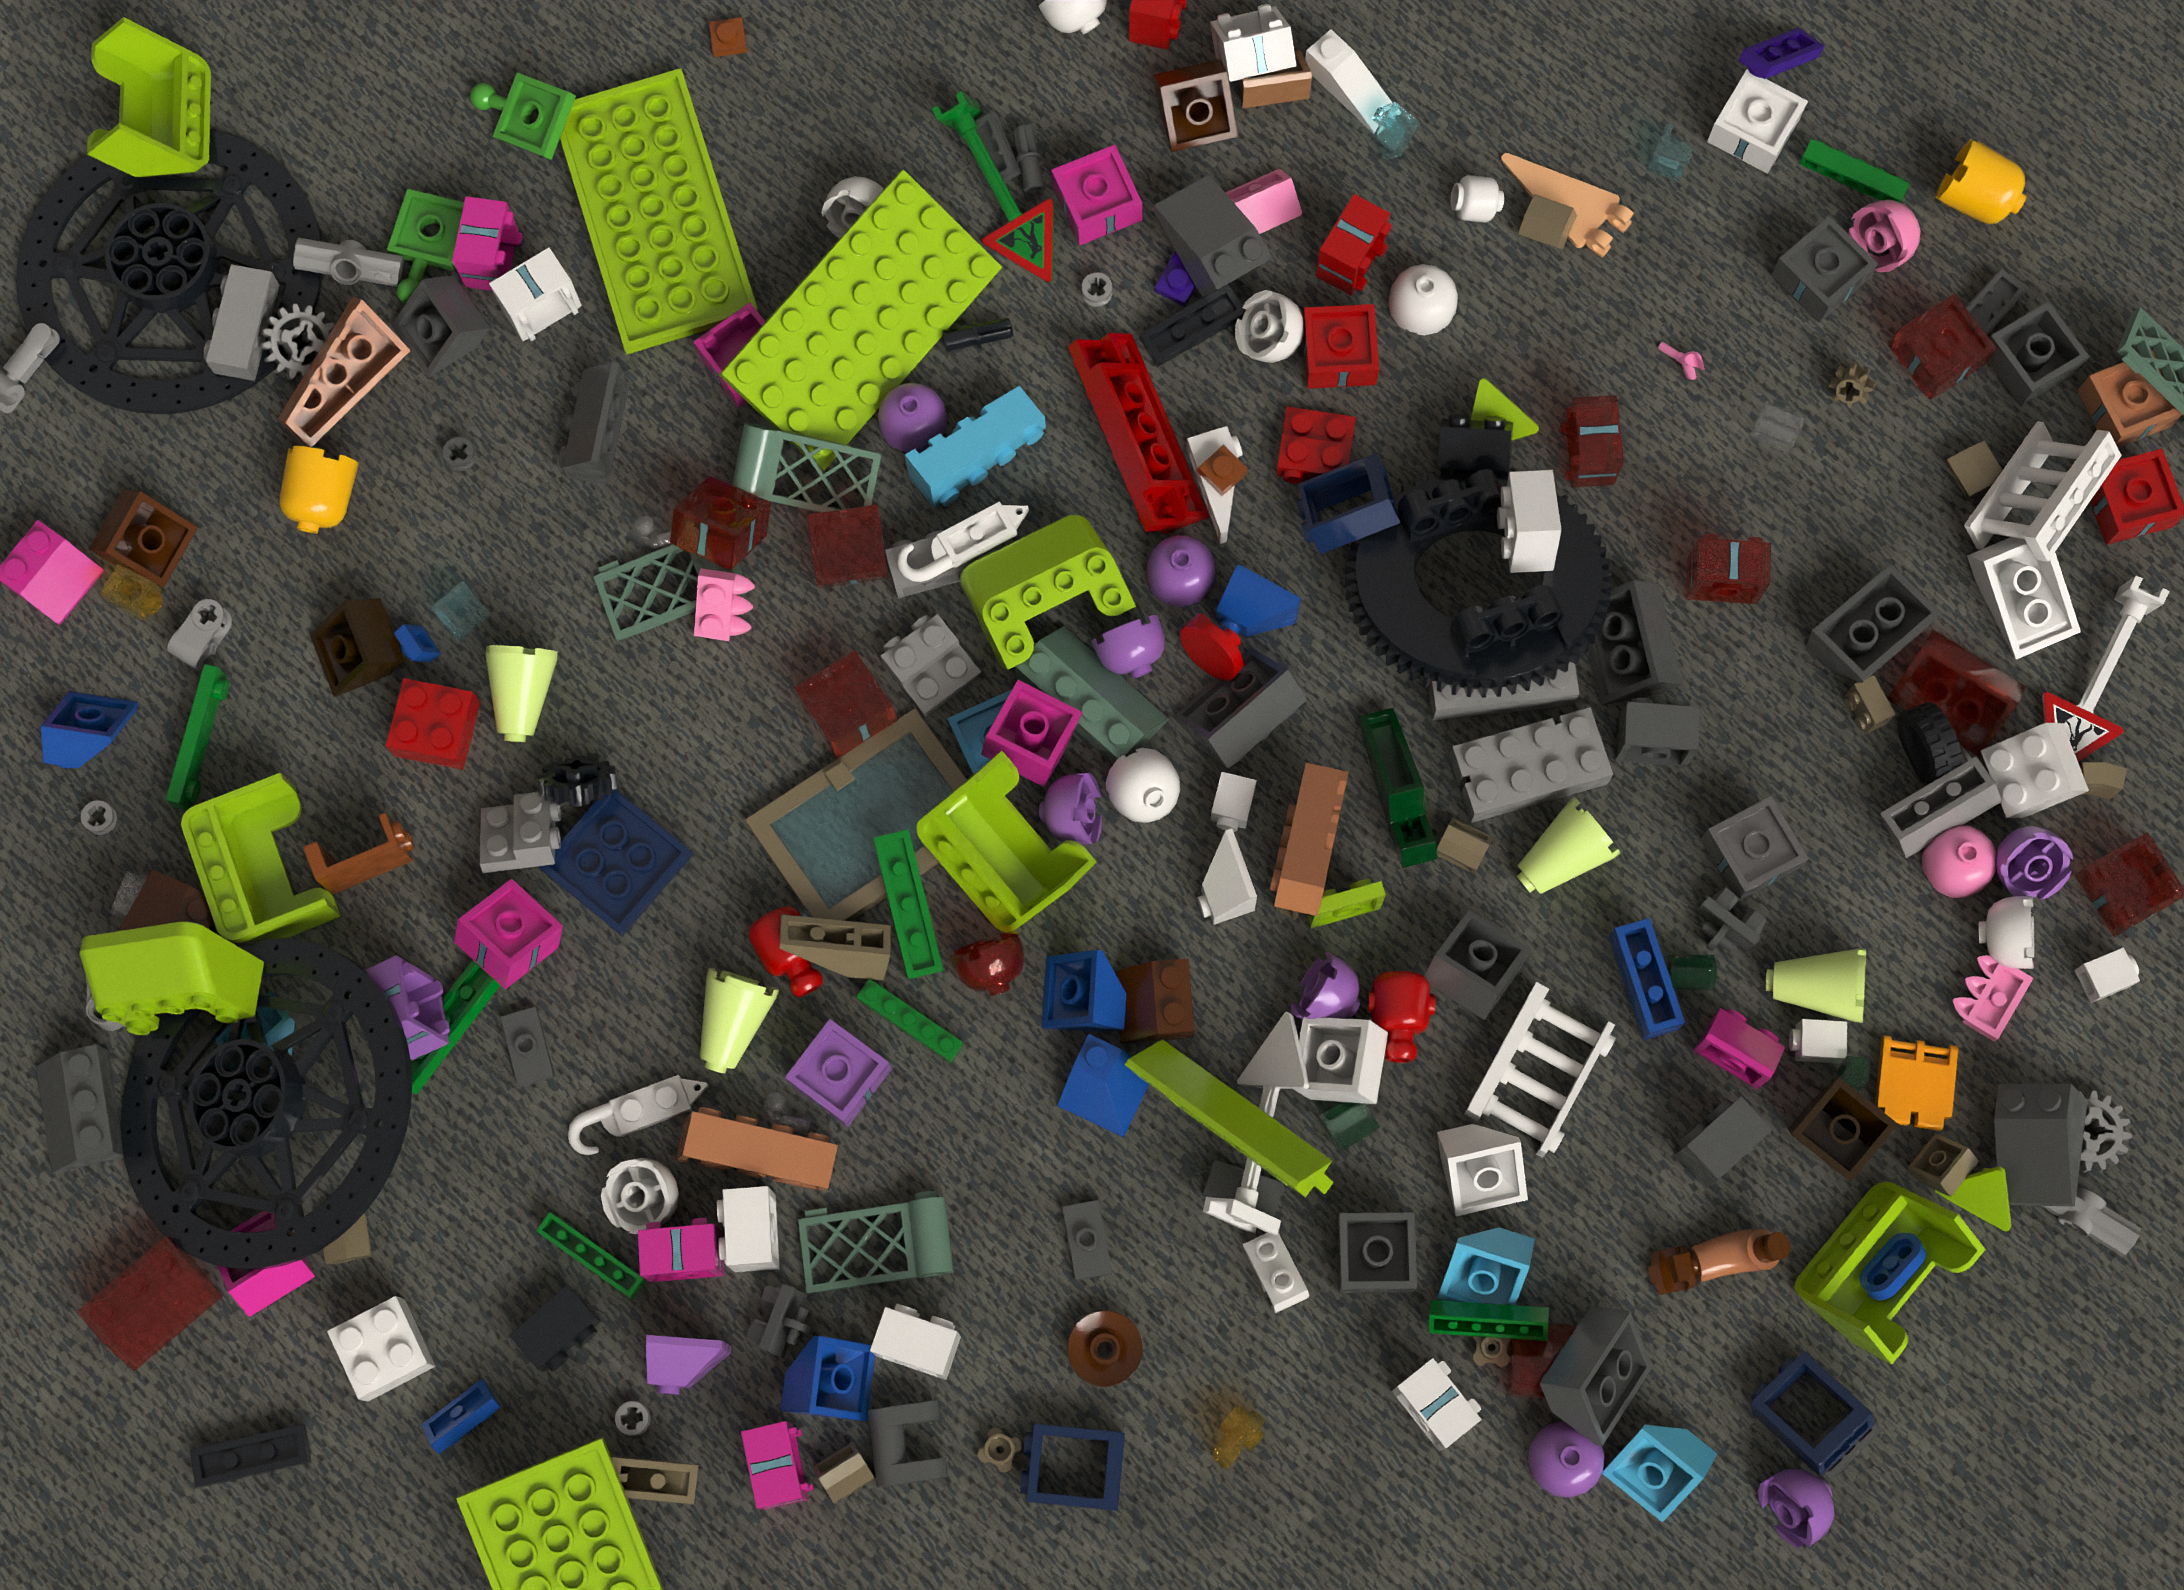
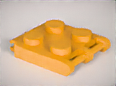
M1883 1035L1880 1046L1875 1106L1882 1109L1885 1114L1899 1125H1909L1911 1114H1914V1127L1937 1131L1943 1130L1944 1119L1949 1120L1952 1118L1958 1046L1949 1045L1948 1048L1925 1045V1042L1916 1040L1915 1043L1892 1040L1891 1036ZM1891 1047L1913 1050L1914 1052L1909 1054L1891 1051ZM1924 1052L1946 1055L1947 1058L1942 1059L1924 1056Z

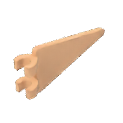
M1504 153L1501 156L1503 164L1532 198L1536 194L1574 208L1577 217L1567 238L1576 248H1582L1586 244L1592 251L1603 258L1610 250L1611 246L1609 244L1613 239L1608 233L1598 229L1607 219L1611 225L1622 233L1632 224L1630 219L1634 213L1626 206L1619 205L1620 198L1618 195L1512 154Z

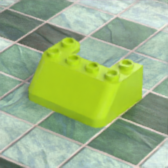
M123 17L92 43L91 61L94 69L99 75L120 85L118 125L110 131L96 129L88 136L87 155L134 177L197 172L209 161L210 68L206 61L198 54Z
M1067 515L967 564L960 575L961 586L999 665L1007 670L1025 662L1033 653V638L1024 621L1087 590L1096 608L1104 615L1117 616L1136 607L1112 555L1090 522L1080 515Z
M1001 751L922 817L917 823L916 830L923 844L988 920L1000 931L1013 932L1070 890L1097 861L1083 845L1073 840L1064 841L1053 850L1047 846L1005 796L1017 786L1019 773L1016 766Z
M281 773L189 808L182 817L181 827L216 929L223 938L232 943L288 938L341 917L335 898L323 888H313L294 895L273 832L294 824L301 815L302 806L295 786Z
M175 922L90 935L82 939L79 955L95 1008L99 1013L103 1014V1019L118 1022L127 1027L129 1033L148 1035L150 1031L157 1030L159 1027L160 1019L155 1014H182L184 1010L195 1008L208 1011L215 1015L216 1020L223 1023H236L238 1019L255 1017L264 961L202 925L191 922Z
M1881 1182L1874 1185L1865 1194L1799 1274L1794 1288L1805 1304L1850 1342L1892 1365L1908 1344L1906 1331L1902 1326L1891 1321L1895 1314L1935 1265L1952 1273H1960L1973 1266L1986 1249L1959 1214L1892 1182ZM1900 1233L1916 1235L1926 1250V1257L1922 1265L1892 1297L1885 1300H1875L1869 1297L1860 1283V1274L1865 1266L1893 1236Z

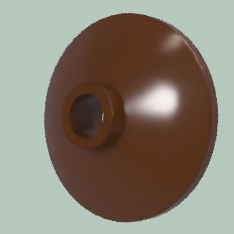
M1097 1311L1083 1317L1073 1328L1068 1340V1357L1072 1368L1080 1378L1095 1386L1111 1387L1125 1382L1138 1369L1142 1359L1143 1344L1138 1329L1131 1320L1114 1311ZM1104 1342L1111 1344L1113 1348L1111 1355L1103 1357L1098 1353L1099 1345Z

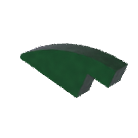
M1394 708L1359 716L1368 759L1388 829L1402 868L1437 860L1436 840L1425 812L1424 785Z

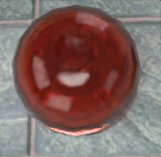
M1019 932L1001 933L1002 941L999 942L998 939L984 942L982 939L955 950L954 954H950L949 957L958 979L966 987L975 991L988 990L990 996L1010 990L1009 983L1018 978L1025 961L1024 948Z

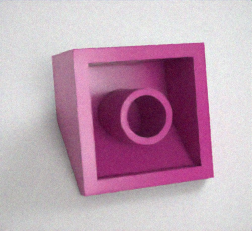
M37 520L1 563L0 582L60 626L104 570L62 536Z
M1017 680L986 735L981 755L991 760L999 752L1003 751L1016 766L1019 775L1045 787L1068 745L1082 712Z
M1720 1008L1714 1014L1693 1051L1755 1089H1758L1771 1079L1785 1046L1778 1043L1779 1038L1772 1032L1763 1028L1756 1030L1746 1024L1747 1019L1739 1012L1732 1009L1725 1011Z
M262 1211L231 1231L251 1233L274 1230L276 1228L274 1213ZM307 1257L284 1266L268 1269L243 1270L217 1265L228 1293L249 1317L315 1277Z

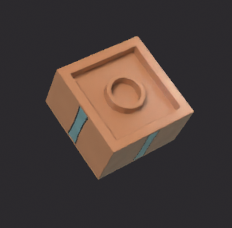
M2152 350L2151 352L2153 354V357L2157 359L2154 351ZM2125 362L2089 375L2077 390L2096 429L2109 431L2117 448L2172 427L2182 416L2139 372L2135 373ZM2158 368L2160 375L2164 378L2162 370Z

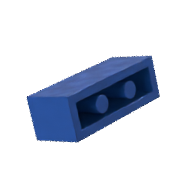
M1650 918L1614 928L1608 938L1642 1040L1678 1031L1685 1024Z

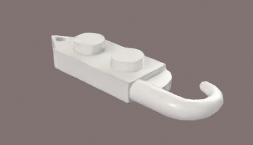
M999 501L942 531L932 541L931 549L934 562L920 569H913L907 563V556L914 549L913 544H908L902 548L898 555L897 564L899 571L905 578L911 581L924 582L953 567L955 569L1016 537V530L1028 513L1029 508L1028 506L1001 505Z
M679 1075L612 1099L609 1103L582 1112L573 1119L568 1130L569 1143L580 1154H596L599 1152L598 1147H588L580 1141L579 1134L584 1127L601 1121L604 1128L610 1134L616 1137H623L692 1111L691 1106L705 1091L708 1084L681 1079ZM700 1085L701 1089L695 1091V1086Z

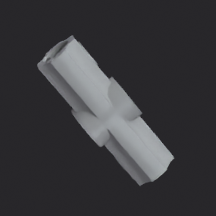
M298 238L293 259L295 269L332 275L334 280L344 285H352L361 280L398 287L401 282L404 265L403 256L366 250L361 243L354 240H346L337 245Z
M2077 1187L2075 1207L2041 1206L2058 1216V1221L2062 1225L2066 1222L2077 1229L2076 1233L2078 1235L2090 1236L2122 1257L2127 1255L2140 1236V1227L2107 1208V1203L2100 1196L2082 1187Z

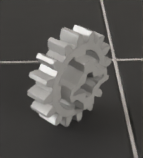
M293 304L290 308V314L282 307L277 310L279 320L272 316L266 320L272 328L261 331V335L267 337L268 342L261 344L260 349L270 351V355L264 360L266 363L272 361L277 363L274 370L275 373L285 369L287 370V379L291 380L295 377L296 373H299L302 380L311 365L301 366L305 356L308 354H318L330 335L329 330L335 325L333 322L327 324L322 322L325 316L324 312L314 316L312 315V306L308 305L303 312H300L298 305ZM290 320H298L293 330L280 329L284 323ZM313 326L318 330L322 340L317 339L312 331ZM301 333L302 342L306 343L307 346L298 352L297 343L293 342L292 339ZM277 345L283 347L287 354V359L281 355Z
M2091 1091L2087 1093L2085 1098L2087 1100L2085 1126L2089 1124V1129L2095 1131L2098 1135L2090 1138V1133L2084 1131L2080 1169L2084 1173L2091 1170L2092 1164L2097 1172L2105 1170L2106 1163L2110 1166L2117 1164L2119 1159L2116 1154L2123 1155L2129 1150L2122 1144V1141L2132 1138V1134L2123 1131V1127L2131 1123L2130 1119H2120L2118 1116L2123 1107L2120 1105L2112 1108L2109 1106L2111 1096L2107 1095L2099 1101L2097 1091ZM2101 1143H2110L2104 1153L2096 1155Z

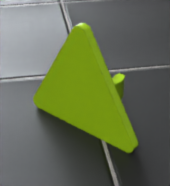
M1482 378L1479 381L1471 420L1484 421V418L1489 416L1505 418L1506 422L1513 423L1512 441L1536 434L1539 431V425L1487 378Z
M2000 1166L1983 1168L1981 1172L1968 1175L1951 1197L1935 1190L1937 1194L2003 1231L2010 1230L2012 1225L2004 1168Z

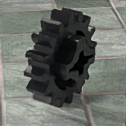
M572 756L571 759L567 758L564 762H552V767H543L542 773L537 774L539 796H545V801L547 802L556 800V805L568 802L569 806L572 807L582 806L583 803L590 804V800L601 801L603 800V795H612L613 789H617L615 766H609V761L599 763L598 758L588 761L585 759V756Z

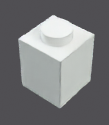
M1221 772L1211 812V821L1217 822L1216 826L1223 830L1233 829V832H1236L1238 827L1246 829L1257 780Z
M2124 947L2089 961L2074 970L2090 1003L2127 989L2140 981L2138 965L2131 955H2127Z
M1802 1019L1796 1024V1029H1791L1789 1034L1790 1051H1795V1061L1840 1064L1847 1059V1022Z

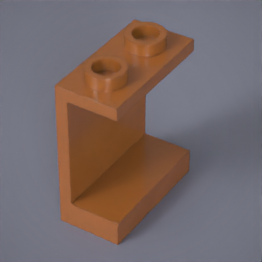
M386 813L378 815L389 842L337 864L334 857L317 841L303 847L315 880L333 895L412 862L413 858L410 850L415 849V845L409 831L403 829L399 820L394 822Z

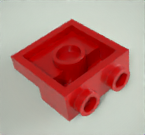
M1287 407L1276 475L1283 476V480L1286 482L1299 484L1304 480L1312 479L1349 464L1356 417Z

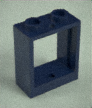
M1377 453L1298 484L1301 498L1296 500V504L1302 519H1306V522L1301 523L1302 530L1308 543L1315 542L1320 554L1400 523L1389 477ZM1372 490L1374 501L1322 521L1320 510Z
M1803 1351L1797 1358L1794 1356L1788 1358L1779 1368V1375L1770 1384L1765 1382L1760 1385L1753 1393V1401L1750 1404L1753 1414L1819 1477H1822L1874 1426L1873 1413ZM1805 1372L1851 1412L1814 1449L1769 1408Z
M1034 1424L1033 1432H1026L1024 1455H1031L1029 1471L1022 1470L1020 1493L1027 1494L1026 1502L1118 1511L1125 1433ZM1043 1436L1109 1442L1103 1499L1037 1493Z

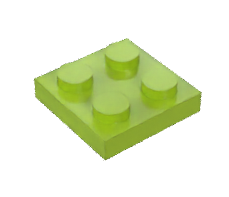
M1365 879L1351 884L1350 890L1340 893H1336V889L1323 891L1318 916L1307 914L1310 928L1381 909L1386 895L1382 881L1372 883L1371 879Z

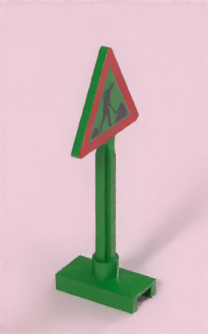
M960 91L955 94L959 101L958 104L952 106L948 111L937 105L932 108V111L939 122L953 130H957L959 136L964 137L1009 220L1006 225L984 237L982 243L1050 283L1053 280L1054 200L1047 199L1026 213H1021L977 132L978 126L974 119L982 115L983 111L976 100Z

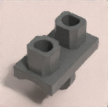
M1723 887L1712 898L1708 896L1697 910L1699 914L1708 920L1701 929V931L1712 938L1706 948L1713 951L1720 944L1727 951L1731 952L1736 945L1734 941H1736L1749 952L1761 939L1759 933L1767 919L1753 909H1750L1741 921L1729 911L1739 899L1726 887Z
M782 1284L781 1288L765 1287L761 1298V1305L772 1309L768 1323L755 1319L750 1326L747 1337L759 1344V1349L784 1358L788 1345L796 1346L801 1332L812 1335L814 1328L804 1324L809 1310L803 1308L808 1294L786 1284Z

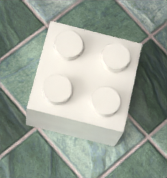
M1553 470L1509 472L1507 487H1501L1502 507H1499L1497 510L1498 528L1505 531V537L1501 539L1502 558L1509 560L1510 573L1553 571L1561 535Z
M2044 723L1981 750L1989 774L1997 785L2006 818H2023L2089 791L2063 723Z
M1304 1017L1299 1042L1309 1088L1306 1090H1293L1310 1100L1376 1104L1388 1032L1370 1020L1321 1017L1307 1019Z
M768 1186L723 1189V1199L717 1200L718 1222H722L725 1228V1237L719 1238L720 1260H724L726 1266L734 1272L779 1269L775 1193Z
M397 1296L327 1331L359 1400L368 1402L436 1367L405 1299Z
M896 1304L894 1310L885 1307L870 1351L877 1357L946 1380L961 1338L959 1333L954 1330L953 1322L936 1316H932L930 1322L919 1319L920 1314L917 1313V1310L900 1304Z

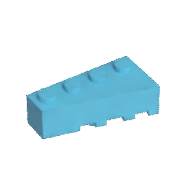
M1020 386L983 407L980 412L981 417L978 419L966 417L958 422L956 428L948 437H943L940 433L928 441L930 446L920 454L916 449L905 454L909 478L934 509L941 504L944 507L952 504L960 496L959 491L968 484L975 486L981 483L988 475L987 470L997 463L1000 466L1005 465L1014 458L1016 449L1025 443L1032 445L1043 436V430L1046 428L1045 416Z

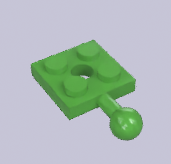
M520 73L516 74L507 98L497 95L496 90L487 83H479L471 89L470 101L475 108L487 110L493 107L502 111L492 137L552 160L576 95ZM538 108V118L534 123L530 124V115Z
M407 189L387 248L388 254L403 256L404 260L413 262L408 279L402 280L396 291L399 301L404 305L422 281L427 265L456 271L452 258L464 202ZM429 224H438L440 226L439 232L432 237L424 236L422 234L423 229Z

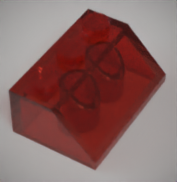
M1932 629L1887 699L1903 710H1908L1928 701L1935 703L1950 721L1949 723L1956 733L1959 744L1980 757L1982 755L1981 750L1987 748L2019 704L2026 686Z
M165 1236L82 1306L77 1313L105 1346L133 1371H136L222 1298L223 1295L190 1254L177 1247L170 1237Z

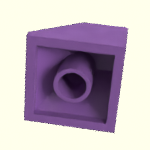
M647 1335V1384L657 1386L658 1394L679 1395L680 1388L690 1389L730 1355L731 1346L721 1340Z

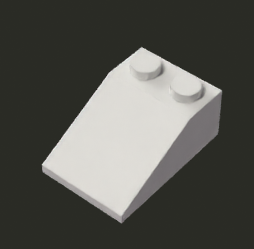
M2010 537L1967 555L1975 581L2014 659L2021 658L2081 632L2056 553L2053 554L2048 562L2036 560L2025 539Z

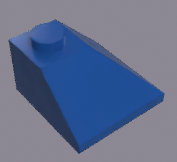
M1238 564L1216 609L1215 620L1219 622L1218 626L1220 629L1229 628L1236 634L1240 633L1248 637L1295 624L1298 619L1301 598Z
M69 691L41 725L43 763L58 765L61 768L81 767L112 743L137 711L138 702Z
M1091 950L1047 956L1042 1016L1043 1029L1091 1032L1124 1030L1126 992L1103 951Z
M1088 1034L1071 1069L1057 1106L1124 1138L1149 1084L1124 1065L1133 1056L1114 1045Z
M813 1336L785 1373L780 1411L867 1422L875 1355L870 1351L872 1345Z

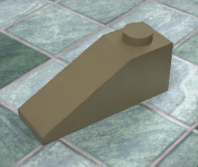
M781 915L779 949L846 977L884 981L890 958L891 925Z
M610 1454L627 1498L694 1504L699 1465Z

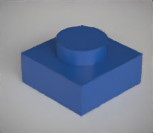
M403 624L394 632L401 643V651L413 661L431 662L442 654L423 626Z

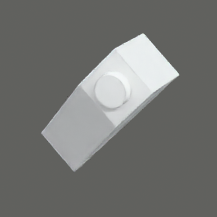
M1332 29L1306 50L1305 60L1312 76L1375 136L1400 115L1398 109L1355 51Z
M1227 426L1187 438V452L1220 544L1227 542L1235 485L1221 496L1198 473V467L1223 445L1237 458L1242 456L1237 436L1231 437Z

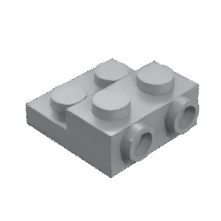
M938 614L932 618L928 615L919 618L912 625L911 629L913 632L903 640L900 636L892 638L884 645L883 650L885 653L881 655L884 666L925 717L982 675L979 668L960 646L959 640Z
M539 792L514 795V804L481 808L480 866L482 872L489 873L555 864V849H561L559 828L555 827V821H561L560 805H556V800L547 802L545 801V796L540 797Z

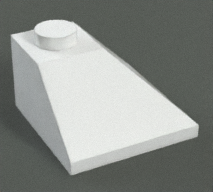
M1233 829L1225 831L1202 883V896L1197 897L1203 917L1210 916L1213 925L1255 911L1257 895Z
M1475 1124L1437 1132L1440 1158L1455 1216L1528 1200L1519 1137Z

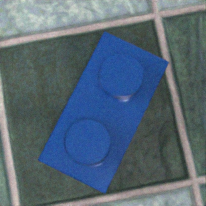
M482 1378L422 1423L421 1427L430 1446L440 1454L449 1446L456 1444L462 1436L479 1423L489 1419L501 1407L493 1391Z

